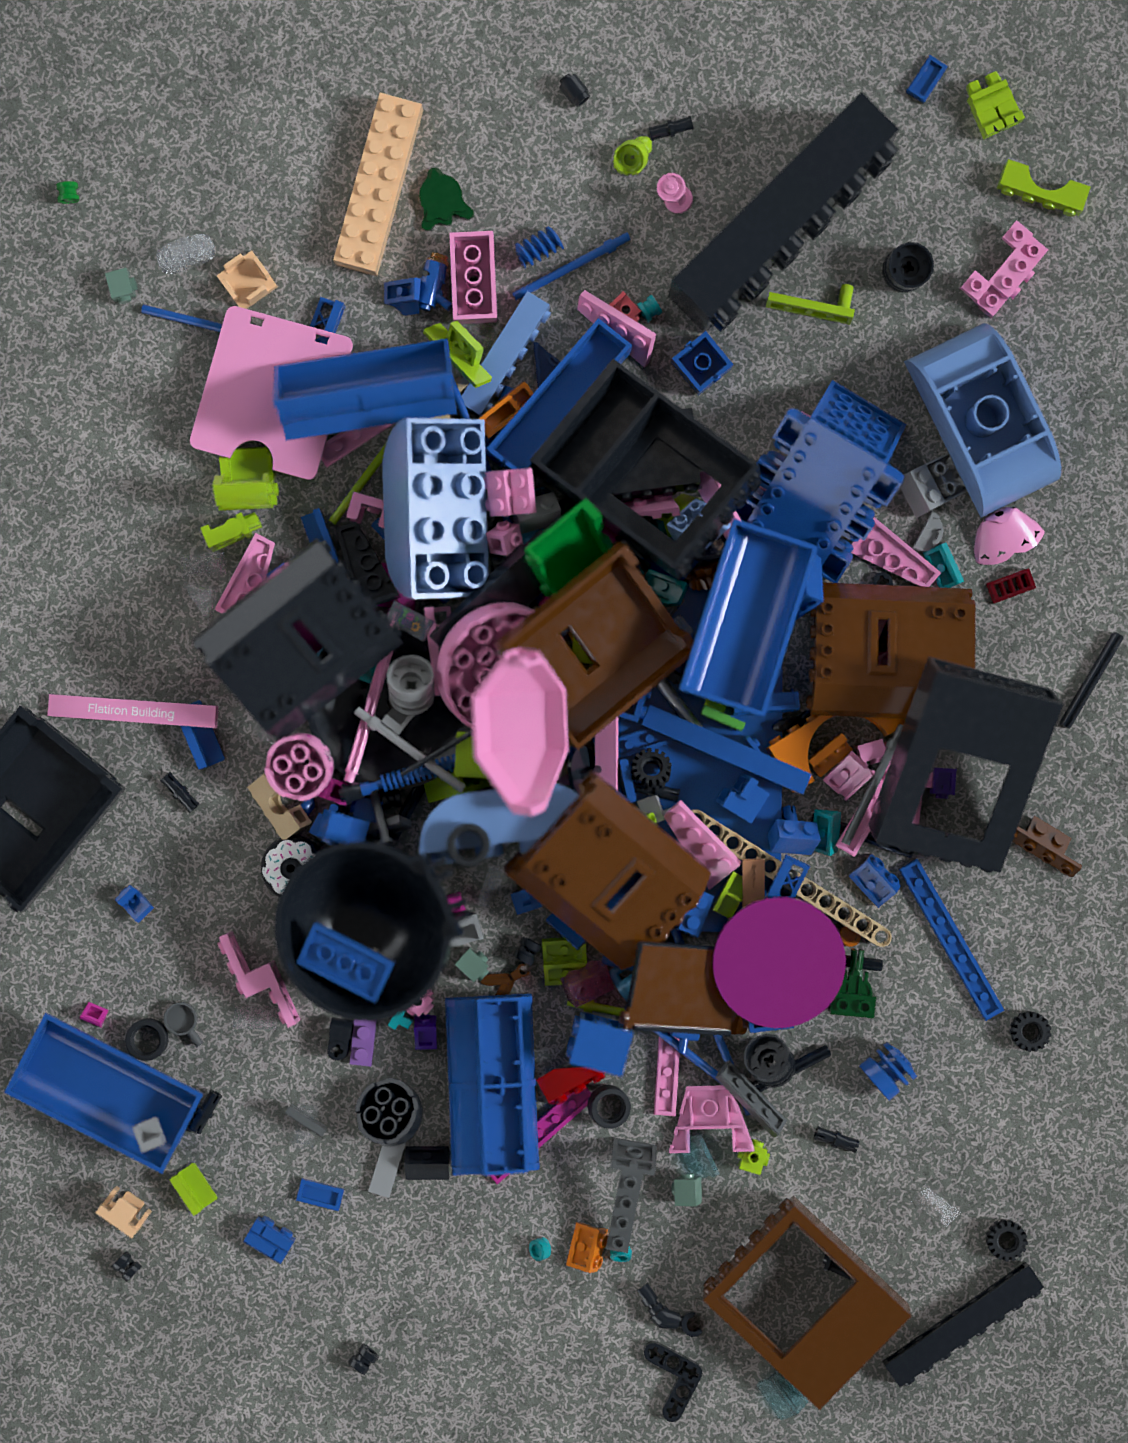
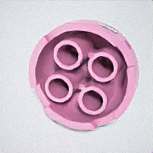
M307 733L290 734L277 741L267 753L266 778L270 786L282 797L299 801L309 800L324 790L331 780L333 774L332 755L328 747L313 735ZM308 759L310 763L306 764L304 761Z

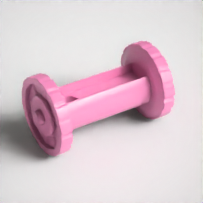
M667 173L659 179L657 192L659 197L664 200L667 209L675 214H682L688 211L693 203V195L690 189L686 187L684 179L676 173Z

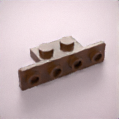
M1035 815L1031 818L1026 830L1018 826L1012 842L1022 847L1026 852L1032 853L1044 863L1050 864L1069 877H1074L1082 868L1081 864L1064 855L1072 839L1071 837Z

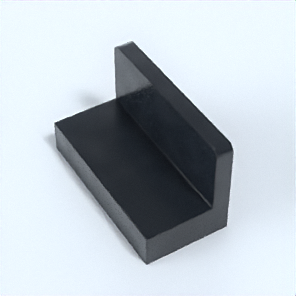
M405 1146L406 1180H449V1146Z

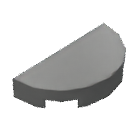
M933 510L930 512L912 546L913 550L928 551L935 547L942 539L943 525L939 515Z

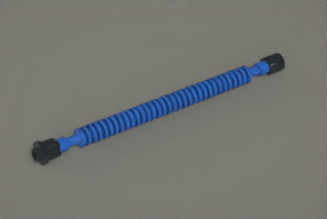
M452 754V759H450L449 755L446 756L447 761H445L444 757H441V762H439V759H435L436 764L448 772V769H450L451 773L454 772L455 754ZM422 765L419 769L417 768L404 777L400 776L401 771L397 770V775L395 771L391 772L392 777H390L389 773H386V778L383 774L380 775L381 780L371 783L366 781L348 785L345 783L341 784L342 789L338 791L341 801H346L347 805H350L351 802L362 799L365 795L372 794V791L384 788V791L387 792L388 787L390 790H394L393 785H395L396 789L399 788V783L401 787H404V782H406L407 786L410 785L409 780H411L412 784H415V779L421 782L420 777L425 781L427 780V775L429 779H432L431 774L434 775V778L438 776Z

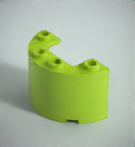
M268 447L236 448L231 459L219 456L221 476H215L213 481V492L219 511L267 509L277 505L279 486L278 483H275V471L272 470L273 457Z

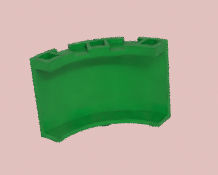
M587 498L525 548V560L541 584L539 587L540 591L547 598L555 595L614 547L609 536L601 532L604 529L601 514Z

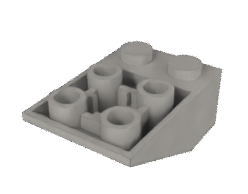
M949 453L903 475L904 480L900 485V489L916 518L968 492Z

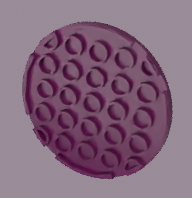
M784 896L757 900L744 906L724 925L716 940L713 952L714 977L725 1002L735 1013L747 1021L770 1028L797 1026L823 1012L837 995L843 982L846 967L844 945L839 932L831 920L810 903Z

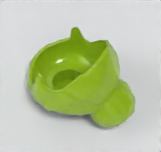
M638 136L636 139L623 142L615 149L613 168L618 173L626 176L630 174L638 175L642 172L648 162L649 153L652 151L651 139L647 136Z

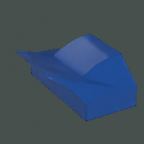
M414 277L384 282V304L395 307L403 316L419 314L421 279Z

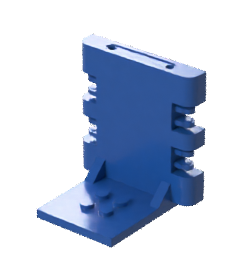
M832 380L811 417L796 409L788 410L772 437L775 439L774 446L787 456L785 457L773 450L769 451L767 455H761L757 462L760 467V481H762L760 486L766 490L758 488L755 492L751 491L747 496L748 500L741 509H736L737 514L743 522L818 546L816 556L821 558L822 577L832 583H837L853 558L851 552L854 549L852 544L841 538V536L854 542L859 541V539L865 541L875 524L873 520L876 515L875 512L864 505L863 502L875 508H880L882 504L887 506L904 480L902 473L890 466L888 462L907 424Z

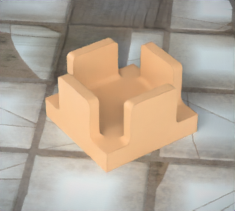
M250 251L245 256H242L240 253L223 266L225 270L217 275L236 304L245 309H248L278 287L253 251Z
M116 1186L96 1213L130 1238H133L152 1211L148 1209L140 1220L137 1219L136 1215L143 1207L144 1201L127 1191L116 1203L113 1202L112 1199L120 1189Z

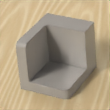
M393 707L382 719L381 723L399 735L414 715L400 713Z
M657 795L637 801L642 812L645 814L654 813L656 823L665 820L664 814L669 809H662Z
M157 1117L133 1126L141 1152L153 1149L166 1142Z

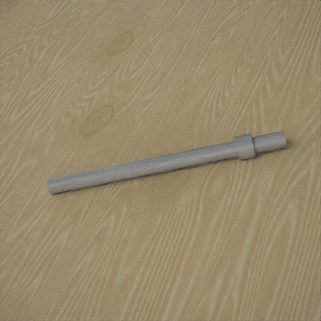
M360 707L354 712L356 716L367 723V727L373 731L377 730L417 761L427 757L381 723L382 720L375 715L371 716ZM432 760L424 764L426 768L460 793L466 785Z

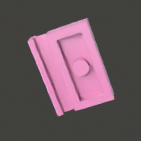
M851 751L824 777L823 781L836 793L845 797L844 800L847 801L874 775L875 771H871L867 767L868 765Z

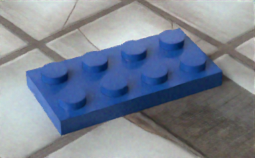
M316 922L310 931L297 964L376 1003L394 967L395 961Z

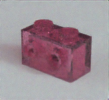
M599 960L590 961L584 967L572 970L566 976L560 978L568 1001L576 1008L615 989L607 966Z

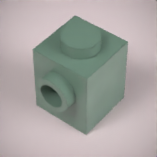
M127 268L105 273L111 298L115 302L124 304L130 302L131 298L136 297L137 283L135 278L130 276Z
M471 947L455 963V966L473 982L477 979L481 981L489 973L487 970L489 967L487 961L489 959L481 951L476 953Z
M687 1172L681 1173V1176L674 1179L671 1191L675 1197V1206H697L702 1203L701 1176H694V1173Z

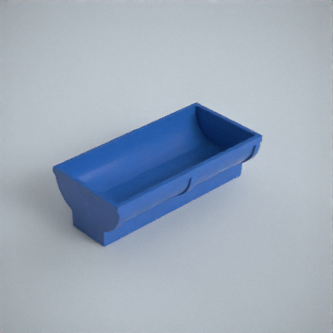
M448 338L274 366L273 404L274 408L277 407L285 440L394 424L406 418H432L457 414Z
M733 519L679 690L765 717L818 546Z
M532 994L445 998L453 1176L516 1174L540 1169Z
M48 1013L44 1014L4 1092L163 1174L176 1147L179 1145L203 1096L201 1091L170 1077ZM157 1117L166 1142L163 1145L141 1152L133 1126Z

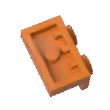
M839 733L808 759L809 766L819 777H822L853 751L843 733Z
M576 1222L566 1265L587 1273L597 1272L603 1263L602 1253L607 1244L608 1229L596 1228Z

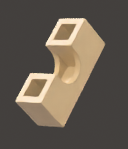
M265 773L247 787L281 839L286 840L293 835H297L312 823L301 805L287 809L282 804L281 795L270 786Z

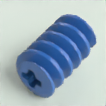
M547 226L545 228L546 234L541 230L538 231V238L535 235H531V243L525 238L523 246L519 243L515 244L517 257L525 270L526 262L531 266L534 265L533 258H536L539 262L542 261L541 254L548 258V250L557 253V245L562 250L564 249L559 236L551 227Z

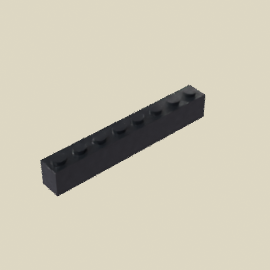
M1024 1262L882 1362L899 1387L903 1385L908 1386L915 1381L917 1375L929 1372L933 1368V1364L939 1360L944 1361L949 1358L953 1350L965 1347L969 1343V1339L975 1335L980 1336L985 1333L989 1325L1001 1322L1005 1318V1314L1011 1310L1016 1311L1021 1308L1025 1300L1037 1297L1044 1286L1031 1267Z

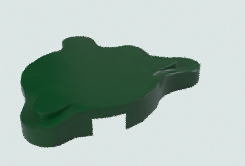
M431 168L419 192L420 203L424 210V218L421 223L422 229L424 231H431L437 224L451 226L453 215H458L465 220H471L474 217V211L464 202L459 183L451 176L442 173L440 169Z

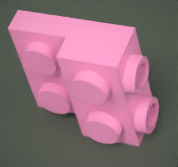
M532 468L485 472L486 476L483 480L485 489L488 491V499L485 506L487 511H490V517L537 512Z

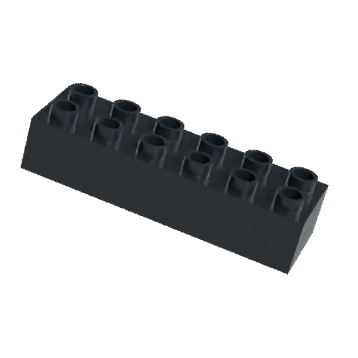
M861 92L672 279L668 297L703 332H707L713 325L722 332L739 315L737 311L742 305L738 300L745 295L752 302L770 284L769 280L773 273L769 269L774 264L783 271L801 253L799 250L805 244L801 237L805 233L812 240H815L832 222L830 219L836 213L832 207L837 203L845 210L862 193L861 188L868 181L864 177L867 172L876 179L893 162L892 158L899 151L893 144V141L900 129Z

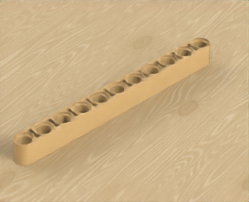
M697 809L691 810L693 813H698L701 816V821L708 828L711 825L719 827L720 832L717 837L725 845L729 837L734 836L737 838V847L728 849L740 860L746 859L745 852L749 848L756 850L757 855L755 859H765V862L772 860L775 863V868L772 872L765 871V875L774 880L782 863L781 861ZM792 868L789 871L793 874V878L801 875ZM804 878L796 894L797 896L879 947H885L891 942L892 935L887 928L808 878ZM790 883L782 885L783 887L792 892ZM808 883L811 885L812 891L809 895L804 896L801 893V887ZM824 895L830 897V904L827 907H821L819 903L820 898ZM842 907H847L849 910V915L845 919H840L838 916V911ZM860 919H865L867 921V928L862 931L858 930L857 922ZM878 931H884L886 934L883 942H877L875 939Z

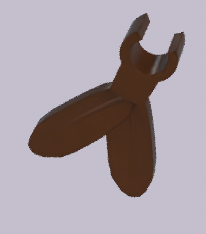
M523 963L510 974H488L480 983L486 986L501 985L495 995H509L515 981L521 977L528 976L531 971L522 974L520 968L526 965V963Z

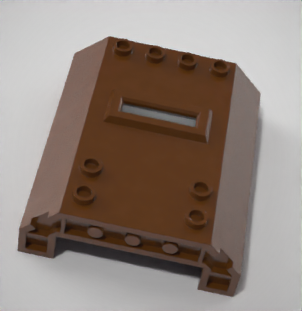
M617 543L495 642L496 652L500 658L506 652L516 649L539 651L566 689L568 747L572 746L577 750L689 659L694 644L690 634L678 627L635 566L639 562L627 545ZM566 629L569 630L593 663L587 670L560 634Z
M822 582L823 602L810 610V617H814V625L810 626V639H814L813 647H810L809 659L813 660V668L809 670V681L813 682V689L810 695L806 697V708H810V715L906 719L928 656L975 668L976 604L975 600H971L972 589ZM878 620H888L887 666L878 665Z
M592 770L578 785L582 793L524 856L517 852L503 868L508 877L621 970H624L634 965L638 941L663 942L669 936V932L673 927L678 926L683 921L686 913L698 905L699 899L702 897L710 879L711 872L706 865L596 771ZM636 870L643 875L641 879L612 910L608 909L605 904Z

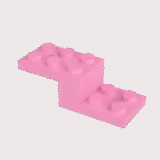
M233 931L219 937L220 942H218V946L222 954H226L229 959L227 966L232 975L235 974L238 982L236 986L241 995L244 994L245 998L270 987L269 995L273 1004H278L280 1009L278 1015L282 1024L286 1023L287 1027L297 1024L300 1021V1017L275 961L273 960L250 971Z

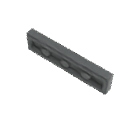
M730 1060L724 1062L715 1078L773 1138L779 1136L787 1120Z

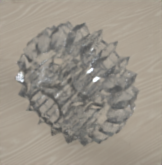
M195 234L168 243L158 250L156 257L163 273L177 274L209 262L210 259H213L216 252L209 235Z

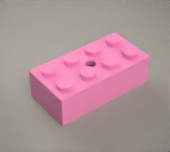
M493 231L449 233L453 321H458L460 324L498 323ZM476 276L478 280L471 282L470 278Z

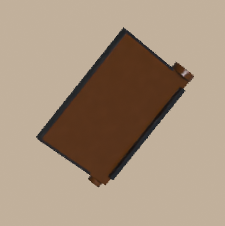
M638 941L626 1010L621 1011L619 1015L623 1028L634 1029L635 1031L730 1036L731 1034L744 1035L748 1029V1021L735 1013L719 992L713 972V952L715 946Z

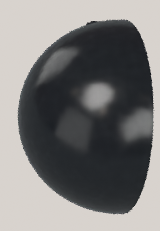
M354 841L326 848L301 864L291 875L280 895L275 914L274 933L282 966L289 979L304 997L328 1013L357 1021H375L390 1018L407 1011L422 1000L440 978L448 960L452 940L464 934L459 922L473 916L471 911H466L456 916L453 910L464 906L467 902L463 898L450 904L440 884L441 880L453 875L452 870H447L440 875H436L434 871L435 867H440L447 862L446 858L444 857L430 863L426 852L413 857L400 849L386 844ZM317 922L395 961L394 967L376 1003L297 964V960L314 923Z

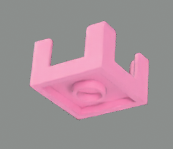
M353 492L346 517L351 522L360 524L365 508H367L368 512L378 515L382 512L378 525L384 528L383 500Z

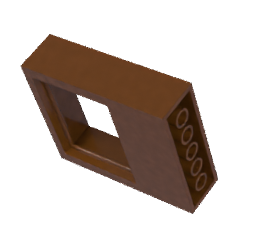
M793 1195L790 1199L786 1198L778 1207L780 1210L775 1215L770 1214L763 1222L765 1225L760 1230L756 1229L748 1238L750 1241L745 1246L740 1245L733 1253L734 1257L729 1262L726 1260L719 1267L718 1270L720 1272L715 1277L710 1276L703 1284V1301L818 1410H821L912 1315L909 1304ZM792 1224H795L855 1282L784 1353L727 1300L724 1295Z

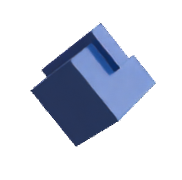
M741 772L730 790L726 787L722 788L715 802L752 824L770 794L757 786L759 781Z

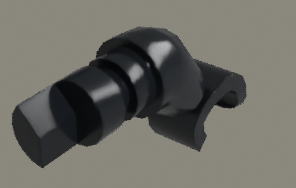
M648 1282L637 1290L642 1297L641 1302L645 1307L648 1306L650 1320L657 1327L663 1329H678L680 1327L686 1335L691 1337H697L702 1334L703 1330L698 1327L694 1330L687 1328L688 1319L695 1317L694 1311L685 1312L680 1316L679 1312L663 1306L661 1301H657L658 1297Z

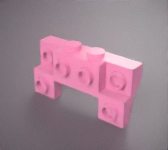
M1017 220L1001 238L1014 251L992 278L987 281L977 271H974L960 288L990 318L997 313L1009 297L1011 299L1016 297L1021 291L1018 286L1022 281L1027 283L1035 274L1032 269L1048 251L1045 246L1032 236L1033 233Z

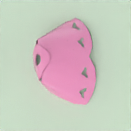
M1002 507L990 513L984 519L985 522L982 521L977 529L974 546L976 562L983 565H994L1007 561L1014 553L1027 552L1040 542L1044 535V530L1036 521L1016 507ZM998 512H1004L1001 516L995 515ZM1035 531H1040L1035 538ZM1024 539L1029 542V543H1025L1023 546H1021V544L1023 543ZM999 551L1006 552L1005 554H1001L999 557H997ZM985 554L987 557H989V559H986L985 557L981 559V557Z

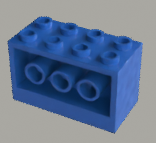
M580 1011V1015H575L572 1025V1035L574 1037H569L566 1048L567 1057H570L571 1064L622 1077L633 1037V1030L623 1028V1024L620 1021Z

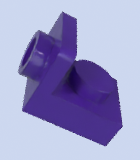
M933 767V782L930 793L936 794L935 798L949 799V795H955L957 769Z
M422 1014L419 1017L415 1016V1050L437 1049L436 1015Z

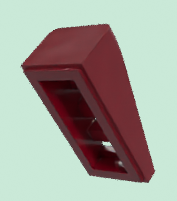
M1029 568L986 583L993 604L1036 588ZM1021 575H1024L1028 587L1024 588ZM1013 578H1015L1019 590L1017 591L1015 590V587L1012 582ZM1004 581L1007 582V585L1009 587V594H1007L1003 584ZM996 584H998L999 589L1001 591V597H998V594L996 592L994 586Z

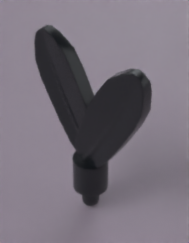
M805 710L800 716L778 720L772 725V729L781 732L790 729L796 724H799L801 727L806 722L805 719L811 716L810 710L808 712Z

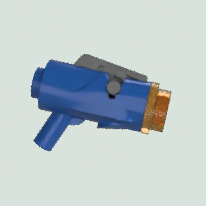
M431 252L430 257L423 263L418 278L421 279L419 309L430 312L431 308H436L437 303L447 311L453 306L450 301L443 297V291L441 290L442 284H445L446 270L449 264L447 262L448 257L443 254Z

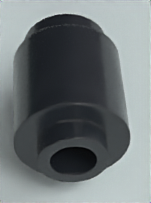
M569 73L560 80L561 85L559 89L571 104L579 107L590 98L589 90L576 74L571 75Z

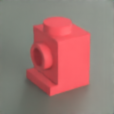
M624 291L609 304L621 313H623V307H628L630 312L625 314L636 322L641 319L639 317L641 310Z

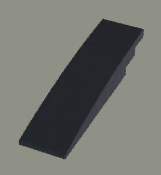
M559 515L545 530L539 529L526 544L521 543L487 577L484 585L476 588L429 635L440 649L451 629L472 611L489 604L502 602L528 606L542 593L539 589L541 586L540 582L525 560V548L562 519L563 516Z

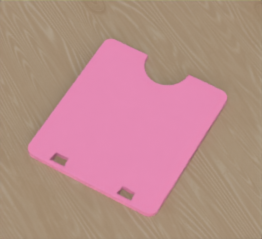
M237 306L228 308L191 433L190 444L197 450L231 459L233 452L238 446L248 441H258L269 448L273 457V471L306 480L315 478L328 434L285 440L277 407L274 408L273 404L274 366L351 354L353 349L351 339L343 335ZM251 317L264 320L262 327L250 324ZM316 334L328 337L327 345L316 342Z

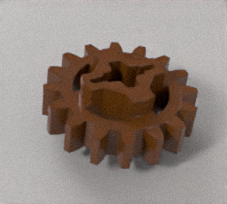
M720 560L702 562L700 566L692 570L686 579L689 587L692 590L697 589V591L711 589Z

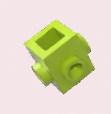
M751 1139L754 1151L738 1152L737 1158H740L738 1167L741 1170L761 1175L763 1166L768 1164L770 1154L767 1153V1147L763 1146L764 1142ZM752 1154H757L754 1158L750 1157Z

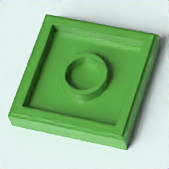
M706 705L702 707L700 715L736 731H742L746 724Z

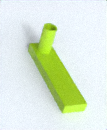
M849 284L841 285L837 306L769 292L766 308L850 325L855 309L850 308L854 287Z

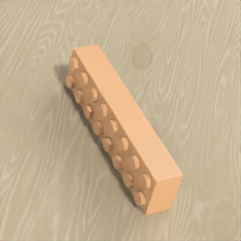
M379 93L333 261L335 265L374 276L378 275L422 117V104Z

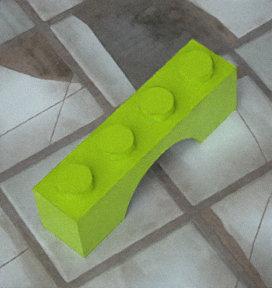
M1008 159L1004 164L996 189L1001 190V193L1004 195H1017L1022 197L1021 199L1025 202L1034 203L1035 201L1041 203L1042 207L1054 210L1056 208L1062 210L1063 214L1075 217V215L1079 216L1082 213L1091 186L1070 180L1060 189L1045 190L1034 183L1030 176L1028 165Z

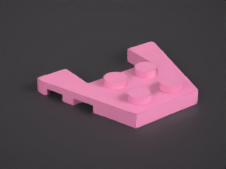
M723 1085L686 1087L669 1153H690V1130L732 1129L733 1152L754 1151V1146L738 1102Z

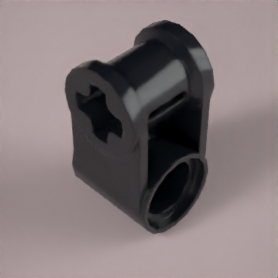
M332 1017L327 1048L328 1056L332 1060L338 1061L348 1055L353 1035L354 1020ZM339 1044L340 1049H343V1053H340L337 1056L336 1051H333V1048L337 1047Z

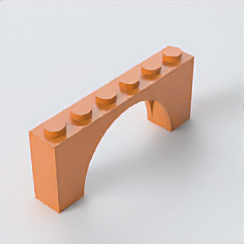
M811 715L805 719L807 721L806 724L801 727L799 724H796L787 730L789 734L781 738L778 735L770 740V746L766 748L767 752L771 757L811 774L808 764V748L811 738L817 728L833 716ZM862 717L873 723L884 736L893 733L898 724L904 725L905 723L904 719ZM811 776L808 785L815 781L813 776Z

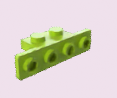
M458 321L450 323L449 330L441 323L424 329L423 334L430 341L448 338L451 363L475 388L491 382L492 376L480 365L484 348Z

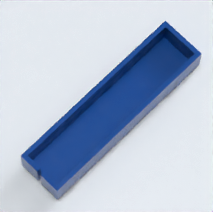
M598 318L487 447L486 455L501 468L505 465V470L533 468L530 462L531 457L611 360L615 359L620 364L624 362L631 353L632 344Z

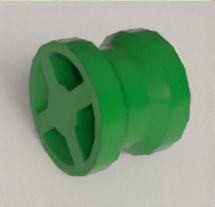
M65 181L56 184V189L59 191L58 203L70 204L80 201L79 195H77V182Z

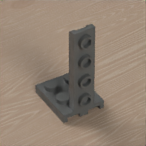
M615 1137L613 1139L611 1168L621 1170L606 1244V1249L628 1253L643 1174L655 1175L657 1145Z

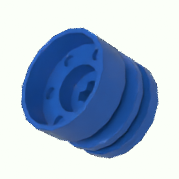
M886 1042L883 1044L889 1052L886 1056L878 1049L876 1051L881 1059L879 1062H876L869 1056L859 1067L890 1101L900 1092L896 1085L898 1080L908 1086L909 1083L904 1078V1075L907 1073L913 1080L917 1078V1075L913 1070L912 1064L900 1050Z

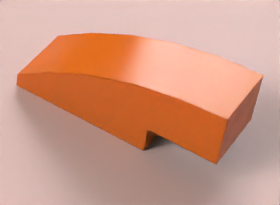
M525 381L517 385L478 418L484 419L485 435L488 439L507 425L534 394Z

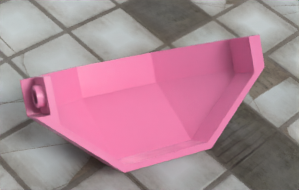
M516 649L506 652L471 696L474 759L513 814L533 816L545 811L568 752L566 689L538 650Z

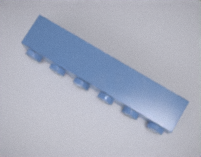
M526 292L481 364L492 376L491 382L477 388L469 383L462 394V399L468 411L480 417L493 406L491 402L495 396L499 397L505 387L502 385L505 379H510L516 370L515 363L518 359L522 360L528 351L526 348L529 341L534 342L540 331L537 328L541 322L545 324L550 317L551 312H549L550 305L532 293Z

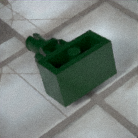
M851 948L848 978L847 970L845 969L842 985L834 1000L828 1006L830 1014L874 1018L876 995L873 993L871 984L868 981L869 972L864 971L863 974L862 970L865 950L858 949L857 956L856 948Z

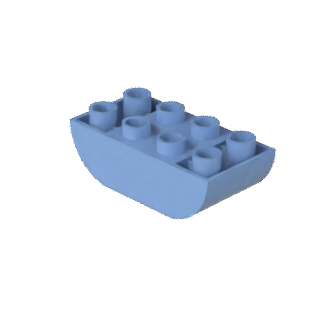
M983 323L904 361L980 517L988 515L1060 479L1061 462L1053 435L1011 350L993 327Z
M403 419L395 425L388 437L382 465L385 558L390 578L396 589L407 598L468 597L476 588L483 586L489 576L488 541L486 536L487 509L485 506L487 498L483 480L486 476L484 419Z
M555 784L545 811L533 816L513 814L496 789L453 796L437 806L426 820L420 837V854L426 852V854L430 853L432 863L444 857L447 860L446 863L455 862L448 853L447 841L450 833L462 824H475L486 831L490 839V849L486 858L504 854L502 843L519 841L520 853L528 852L579 795L565 786ZM464 832L457 837L455 848L458 854L459 849L475 847L476 856L480 853L482 841L476 833Z

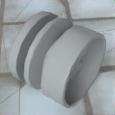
M403 656L395 660L389 666L387 672L391 705L400 713L408 715L420 714L426 711L433 704L435 698L433 668L428 661L418 656Z

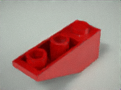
M586 1067L559 1068L548 1072L536 1081L548 1103L560 1105L567 1101V1096L573 1092L578 1094L587 1088L585 1085L590 1082L597 1083L604 1079V1074L606 1073Z

